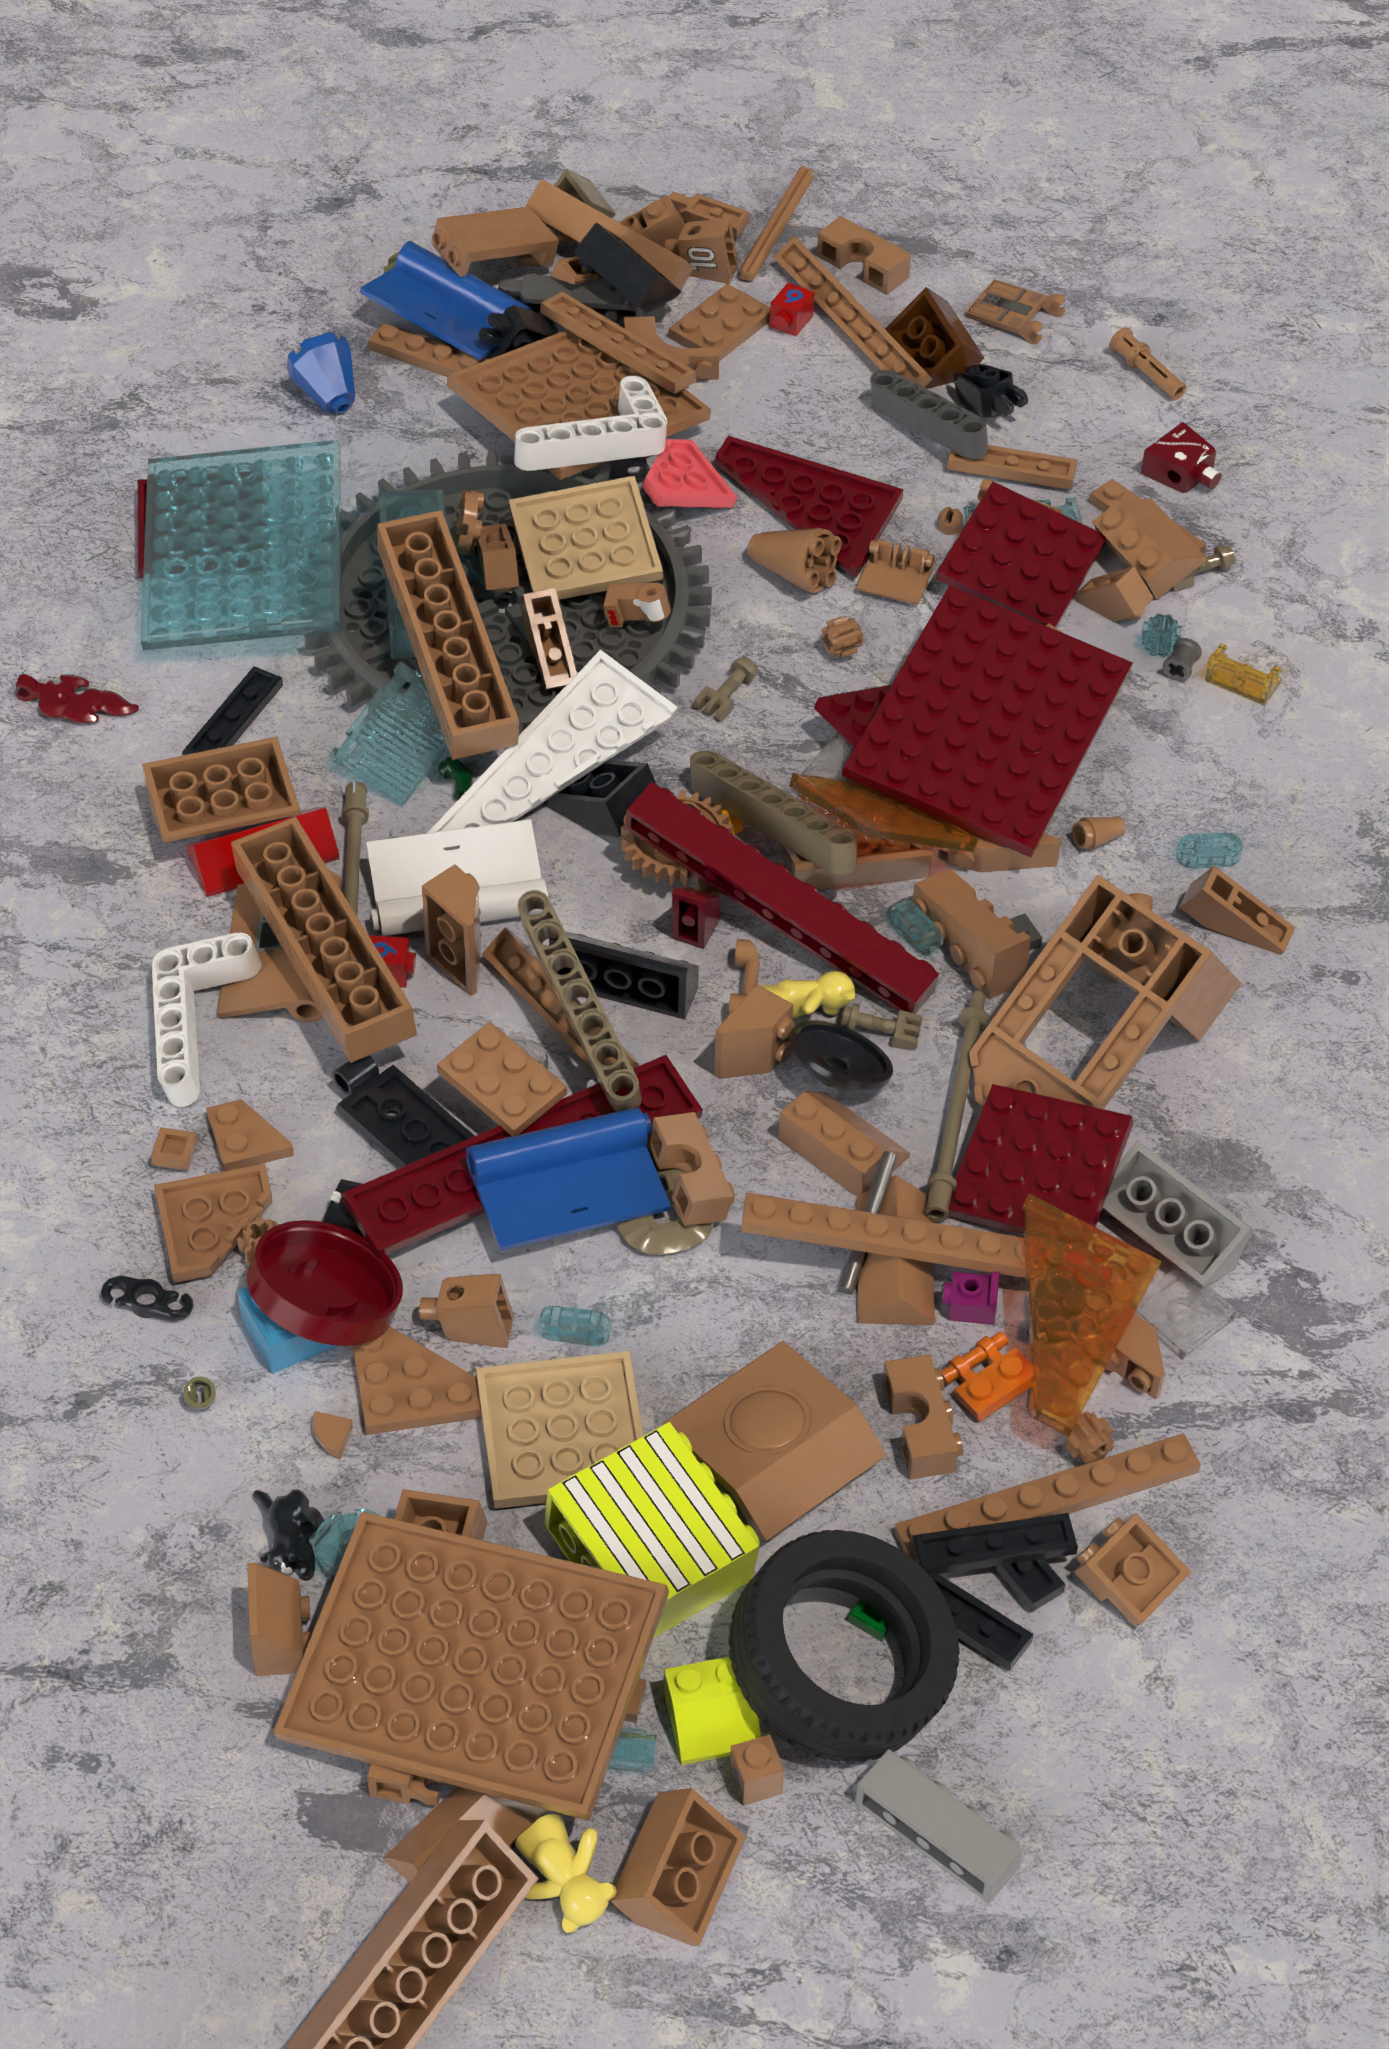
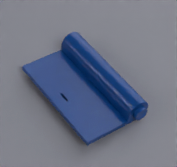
M412 241L406 242L400 249L394 268L362 286L360 289V293L480 361L500 348L499 346L486 344L480 340L478 335L483 327L493 328L487 323L490 313L503 314L506 308L513 305L533 311L531 307L470 273H467V276L460 277L445 259Z
M636 1107L468 1146L466 1148L468 1169L499 1251L669 1211L671 1204L646 1147L647 1137L652 1132L649 1115L642 1113Z

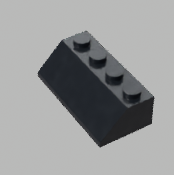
M565 931L597 997L686 1019L698 990V965L684 960H675L656 955L648 951L644 952L625 947L618 943L590 938L583 934ZM549 938V945L556 943L558 939ZM565 967L560 969L557 974L566 975L572 969Z

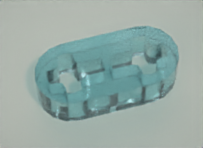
M1232 833L1189 834L1179 840L1176 859L1182 866L1191 869L1211 868L1213 866L1217 868L1231 867L1240 861L1243 843L1237 835Z
M903 898L887 908V916L891 925L922 955H928L943 945V937L939 928L910 900Z
M548 1306L541 1310L537 1330L542 1337L552 1341L602 1346L609 1341L612 1320L608 1315L598 1311Z

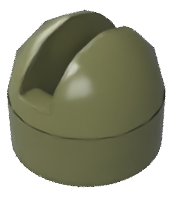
M194 1377L189 1380L184 1388V1397L187 1404L197 1410L210 1407L216 1397L214 1384L206 1377ZM196 1386H203L205 1402L198 1403Z

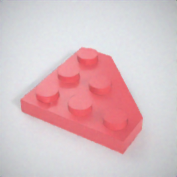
M667 439L665 450L658 454L642 484V488L649 495L651 501L659 507L733 508L738 498L693 440Z

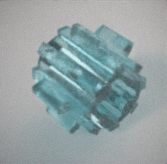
M1157 613L1155 617H1150L1148 621L1143 622L1141 645H1145V650H1149L1152 656L1166 657L1168 653H1173L1174 643L1177 639L1181 638L1182 626L1178 625L1177 620H1174L1172 615Z

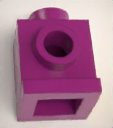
M953 1272L952 1283L944 1282L942 1305H950L948 1321L994 1325L999 1272H992L991 1275Z

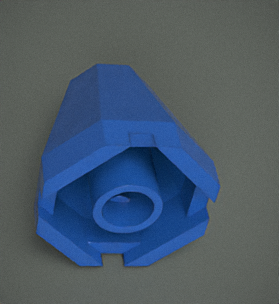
M328 332L305 339L300 344L302 350L298 354L295 353V350L288 354L287 371L291 379L325 411L337 414L348 411L355 402V387L351 349L346 337L340 335V339H338L335 333Z

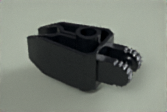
M513 305L506 308L503 314L490 313L487 323L493 328L483 327L478 335L480 340L486 344L499 346L504 354L559 332L556 326L542 314Z
M977 364L965 367V373L953 374L955 391L962 404L983 418L996 417L1002 414L1007 416L1013 413L1014 406L1021 408L1028 403L1026 392L1014 385L1012 372L985 364Z

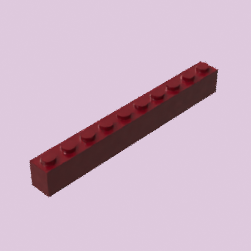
M651 782L626 810L625 829L837 971L845 973L852 981L898 1012L902 1010L916 1014L935 991L940 973L935 971L929 962L917 959L908 953L899 942L887 939L878 933L873 925L866 921H860L848 913L843 905L830 901L821 895L813 885L807 882L803 883L791 875L786 867L779 863H773L764 857L756 847L743 843L734 837L726 827L716 825L707 819L699 809L693 806L689 807L677 799L669 789L660 788Z

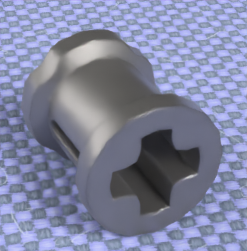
M1180 638L1173 645L1172 655L1164 661L1163 671L1172 680L1183 682L1191 676V667L1193 663L1200 659L1202 650L1194 640Z

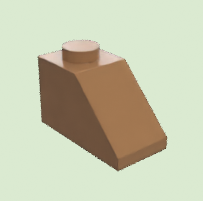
M1134 566L1090 579L1074 597L1075 601L1112 622L1124 619L1129 621L1138 619L1146 612L1144 608L1154 599Z

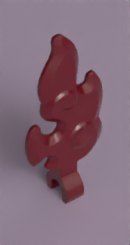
M20 674L16 682V687L20 688L17 699L22 701H31L34 698L39 699L40 711L49 717H63L77 723H93L99 721V716L95 714L97 711L116 716H126L139 710L137 704L129 703L122 696L112 691L90 688L81 694H76L74 692L75 689L89 686L87 679L76 675H61L60 684H56L52 680L43 684L30 675Z

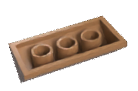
M918 828L857 835V868L854 872L846 875L830 873L784 845L783 853L786 868L790 874L803 883H810L819 891L927 878L933 857V848Z
M897 1175L891 1177L879 1214L932 1223L926 1217L927 1215L924 1214L928 1195ZM871 1189L857 1196L858 1211H864ZM866 1252L858 1277V1323L934 1325L933 1263Z
M457 1786L384 1857V1861L408 1882H411L457 1820H485L507 1845L512 1848L517 1837L550 1810Z

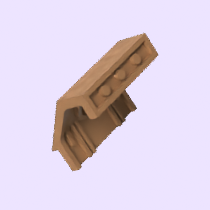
M781 1341L663 1422V1424L670 1422L677 1433L683 1432L691 1443L693 1455L699 1463H705L710 1468L714 1478L730 1492L747 1519L748 1525L756 1532L759 1542L769 1540L887 1456L858 1405L785 1341Z

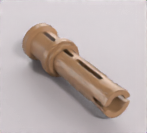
M1124 327L1113 335L1109 348L1115 353L1119 352L1126 359V363L1130 367L1139 368L1167 393L1172 400H1178L1184 395L1187 389L1186 384L1181 382L1152 356L1150 347L1144 342L1140 343L1133 336L1132 330Z

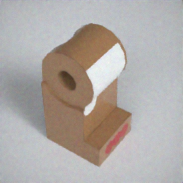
M610 583L603 605L610 628L622 627L624 621L632 620L659 622L666 619L671 612L666 589L660 583Z

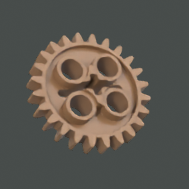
M681 790L679 796H676L677 799L689 807L693 806L699 809L707 819L716 825L726 827L733 834V825L729 824V815L722 814L721 805L711 807L710 797L701 802L699 801L698 792L689 798L686 797L685 790ZM625 815L624 826H621V850L624 851L625 861H632L633 871L642 868L643 878L654 874L655 883L657 884L663 878H668L669 886L674 884L675 879H680L683 886H687L688 878L691 877L697 883L701 882V879L625 829Z

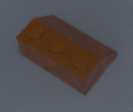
M927 287L885 328L933 379L924 387L926 389L953 383L954 373H965V367L980 364L985 359L949 302Z

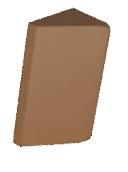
M580 256L558 260L551 273L552 277L571 284L602 279V276L597 271L591 274L579 264L582 259Z

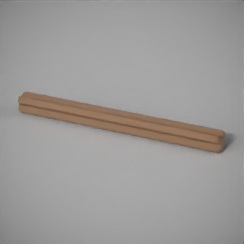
M802 166L796 172L739 269V278L741 280L751 282L755 279L813 180V170L811 168L807 169L805 166Z

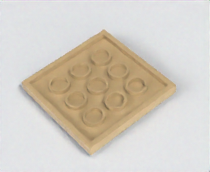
M635 476L508 500L532 592L556 588L558 600L606 591L610 583L663 580V569Z
M630 1351L476 1368L494 1509L546 1503L549 1488L644 1436Z

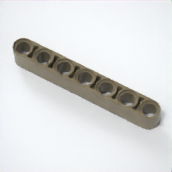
M698 751L691 755V789L694 793L698 792L699 796L704 799L710 797L711 803L714 805H721L722 809L727 810L731 815L830 873L846 875L856 870L857 835L854 831L714 751Z
M539 890L525 892L519 898L517 905L523 928L610 1106L616 1112L639 1107L642 1096L638 1078L549 898ZM534 909L543 910L539 915H528ZM549 938L558 939L557 942L552 945L542 944L546 939ZM567 967L572 969V971L566 975L557 974V972L562 968ZM578 997H585L587 999L586 1002L580 1005L571 1003ZM593 1027H600L602 1029L596 1035L586 1034L587 1030ZM608 1057L617 1059L614 1064L609 1066L600 1064L602 1060ZM620 1088L632 1089V1092L626 1096L615 1094Z

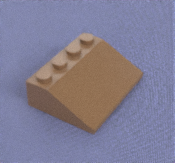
M277 736L142 764L150 808L164 843L301 814Z

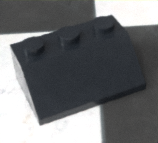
M597 222L574 250L582 258L579 264L591 274L597 271L602 276L600 282L613 293L616 290L620 291L624 295L621 301L634 311L639 307L649 313L679 296L682 292L624 240Z

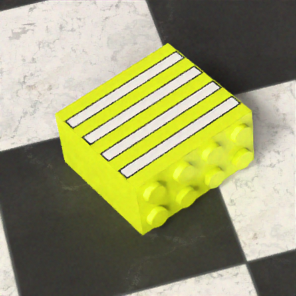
M670 1422L549 1488L547 1491L544 1526L568 1561L667 1585L669 1594L653 1638L748 1584L753 1578L760 1545L759 1538L750 1525H744L737 1516L736 1506L730 1496L726 1493L722 1495L714 1484L715 1480L710 1468L703 1462L699 1463L693 1455L691 1443L683 1432L677 1433Z

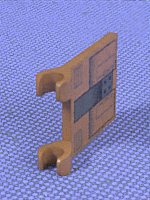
M994 279L965 312V317L1017 333L1027 342L1037 344L1042 339V335L1037 334L1042 329V324L1039 321L1030 320L1041 308L1054 317H1060L1065 312L1064 307H1059L1065 302V297L1061 294L1047 296Z

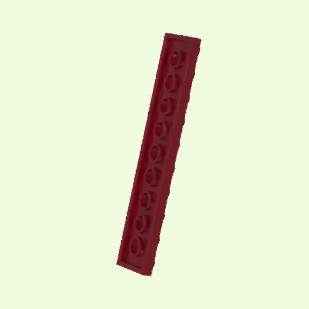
M667 1055L633 1068L638 1078L642 1096L641 1104L638 1108L642 1113L649 1115L651 1125L654 1117L695 1112L697 1118H701L702 1107ZM600 1083L561 1099L520 1134L602 1116L616 1111L610 1106ZM620 1088L615 1094L626 1096L632 1092V1089ZM497 1126L343 1192V1203L361 1233L371 1245L377 1259L383 1254H390L484 1213L468 1169L466 1148L511 1137V1135L501 1126Z

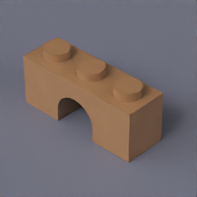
M839 216L818 232L817 257L838 269L851 262L865 263L863 282L878 291L888 295L909 278L910 253L850 220Z
M696 1113L654 1117L652 1132L648 1135L647 1145L658 1169L677 1168L686 1172L679 1174L672 1195V1200L684 1226L726 1220L730 1206L734 1203V1188L730 1182H727L722 1171L720 1158L717 1154H714L708 1141L707 1130L704 1126H701Z
M930 1354L885 1361L883 1386L891 1415L913 1413L923 1419L920 1423L903 1426L901 1450L909 1479L956 1472L957 1458L963 1455V1446L960 1434L958 1432L953 1433L950 1423H953V1411L950 1401H944L941 1391L944 1390V1382L940 1368L934 1369Z

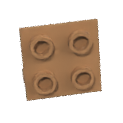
M881 538L877 541L872 540L869 546V553L871 554L856 586V590L918 605L936 564V560H934L935 555L929 554V550L913 547L911 550L909 545H906L904 552H901V543H897L895 550H893V542L884 541Z

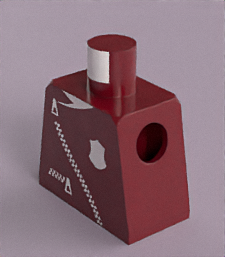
M1181 422L1144 450L1141 474L1181 493L1189 492L1199 483L1212 490L1218 485L1222 476L1220 472L1214 469L1215 448L1184 422Z

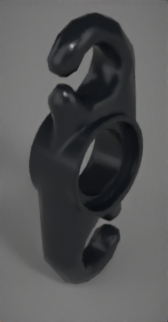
M119 1275L109 1278L101 1289L102 1299L105 1303L110 1304L113 1301L110 1291L116 1287L124 1288L126 1293L116 1298L115 1304L120 1307L127 1306L131 1308L134 1314L142 1318L153 1317L176 1322L185 1319L194 1307L193 1299L188 1293H184L181 1296L184 1307L179 1310L169 1308L168 1304L178 1299L179 1293L174 1290L167 1291L163 1289L161 1284L153 1279L141 1280ZM146 1292H151L158 1296L151 1304L144 1305L137 1302V1298Z

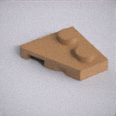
M242 1099L206 1108L207 1118L224 1171L294 1156L292 1143Z

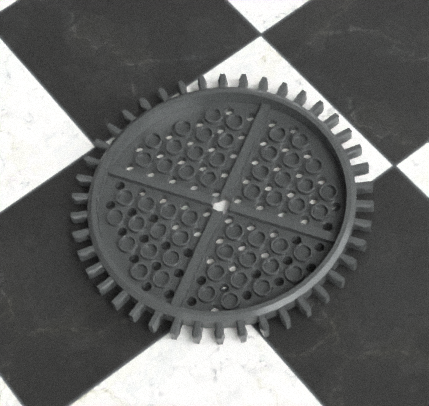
M495 449L488 450L486 465L476 467L470 466V460L465 452L459 453L458 469L444 472L437 458L431 459V476L421 480L409 467L404 468L405 487L398 490L382 478L378 481L379 496L382 498L378 502H374L361 492L355 495L356 510L362 513L359 517L342 509L336 511L337 526L346 530L344 533L322 527L320 530L321 545L333 548V550L310 546L308 550L309 565L325 569L301 568L302 586L320 588L298 589L299 607L321 608L298 610L300 629L324 627L303 632L306 651L330 646L313 653L315 669L320 671L339 664L340 667L328 672V685L331 690H335L351 681L355 683L354 686L346 690L347 705L349 707H354L370 696L375 700L368 706L369 720L375 723L391 710L397 713L394 718L395 734L401 736L409 725L415 721L423 724V744L430 745L436 737L438 730H441L377 549V524L442 510L453 539L455 518L458 519L460 508L457 507L462 490L484 493V503L482 511L478 512L477 520L482 521V526L506 523L515 547L519 587H511L512 590L506 593H493L492 590H486L477 544H475L473 556L458 554L517 713L520 735L565 687L546 691L527 637L520 604L523 594L532 593L508 500L610 481V468L604 466L593 479L584 477L582 471L559 480L547 469L526 471L518 468L516 465H499V458ZM646 494L641 499L663 569V580L647 583H660L665 587L671 607L669 616L659 622H648L646 620L624 621L622 627L610 628L603 607L607 590L560 599L559 604L576 672H580L599 650H602L661 694V688L653 684L656 679L674 688L680 685V670L669 666L670 662L689 669L694 667L695 651L679 645L704 647L705 630L686 625L710 627L711 608L688 605H711L712 587H689L709 584L708 565L685 568V566L702 563V547L699 544L678 549L677 547L690 543V527L686 525L667 532V528L675 525V510L670 507L653 516L650 512L656 509V505L651 501L649 495ZM503 599L507 603L516 604L505 607V613L499 612V606L495 602ZM492 751L485 752L484 754L491 755Z

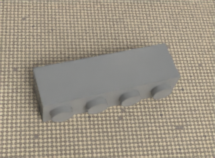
M888 1749L858 1782L855 1802L858 1806L988 1904L1020 1868L1023 1848L1019 1846L1018 1841L1010 1833L1003 1830L999 1831L990 1825L979 1810L970 1805L965 1806L955 1799L944 1784L939 1781H931L919 1772L917 1766L905 1756L899 1757Z

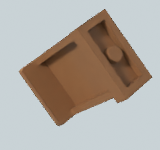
M530 207L437 218L435 229L432 233L433 247L460 277L467 276L471 262L531 254L542 267L553 266L559 244V239Z

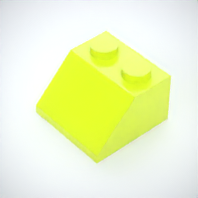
M730 1656L664 1669V1696L681 1765L730 1756L732 1745L761 1737L759 1718L749 1706L737 1684Z

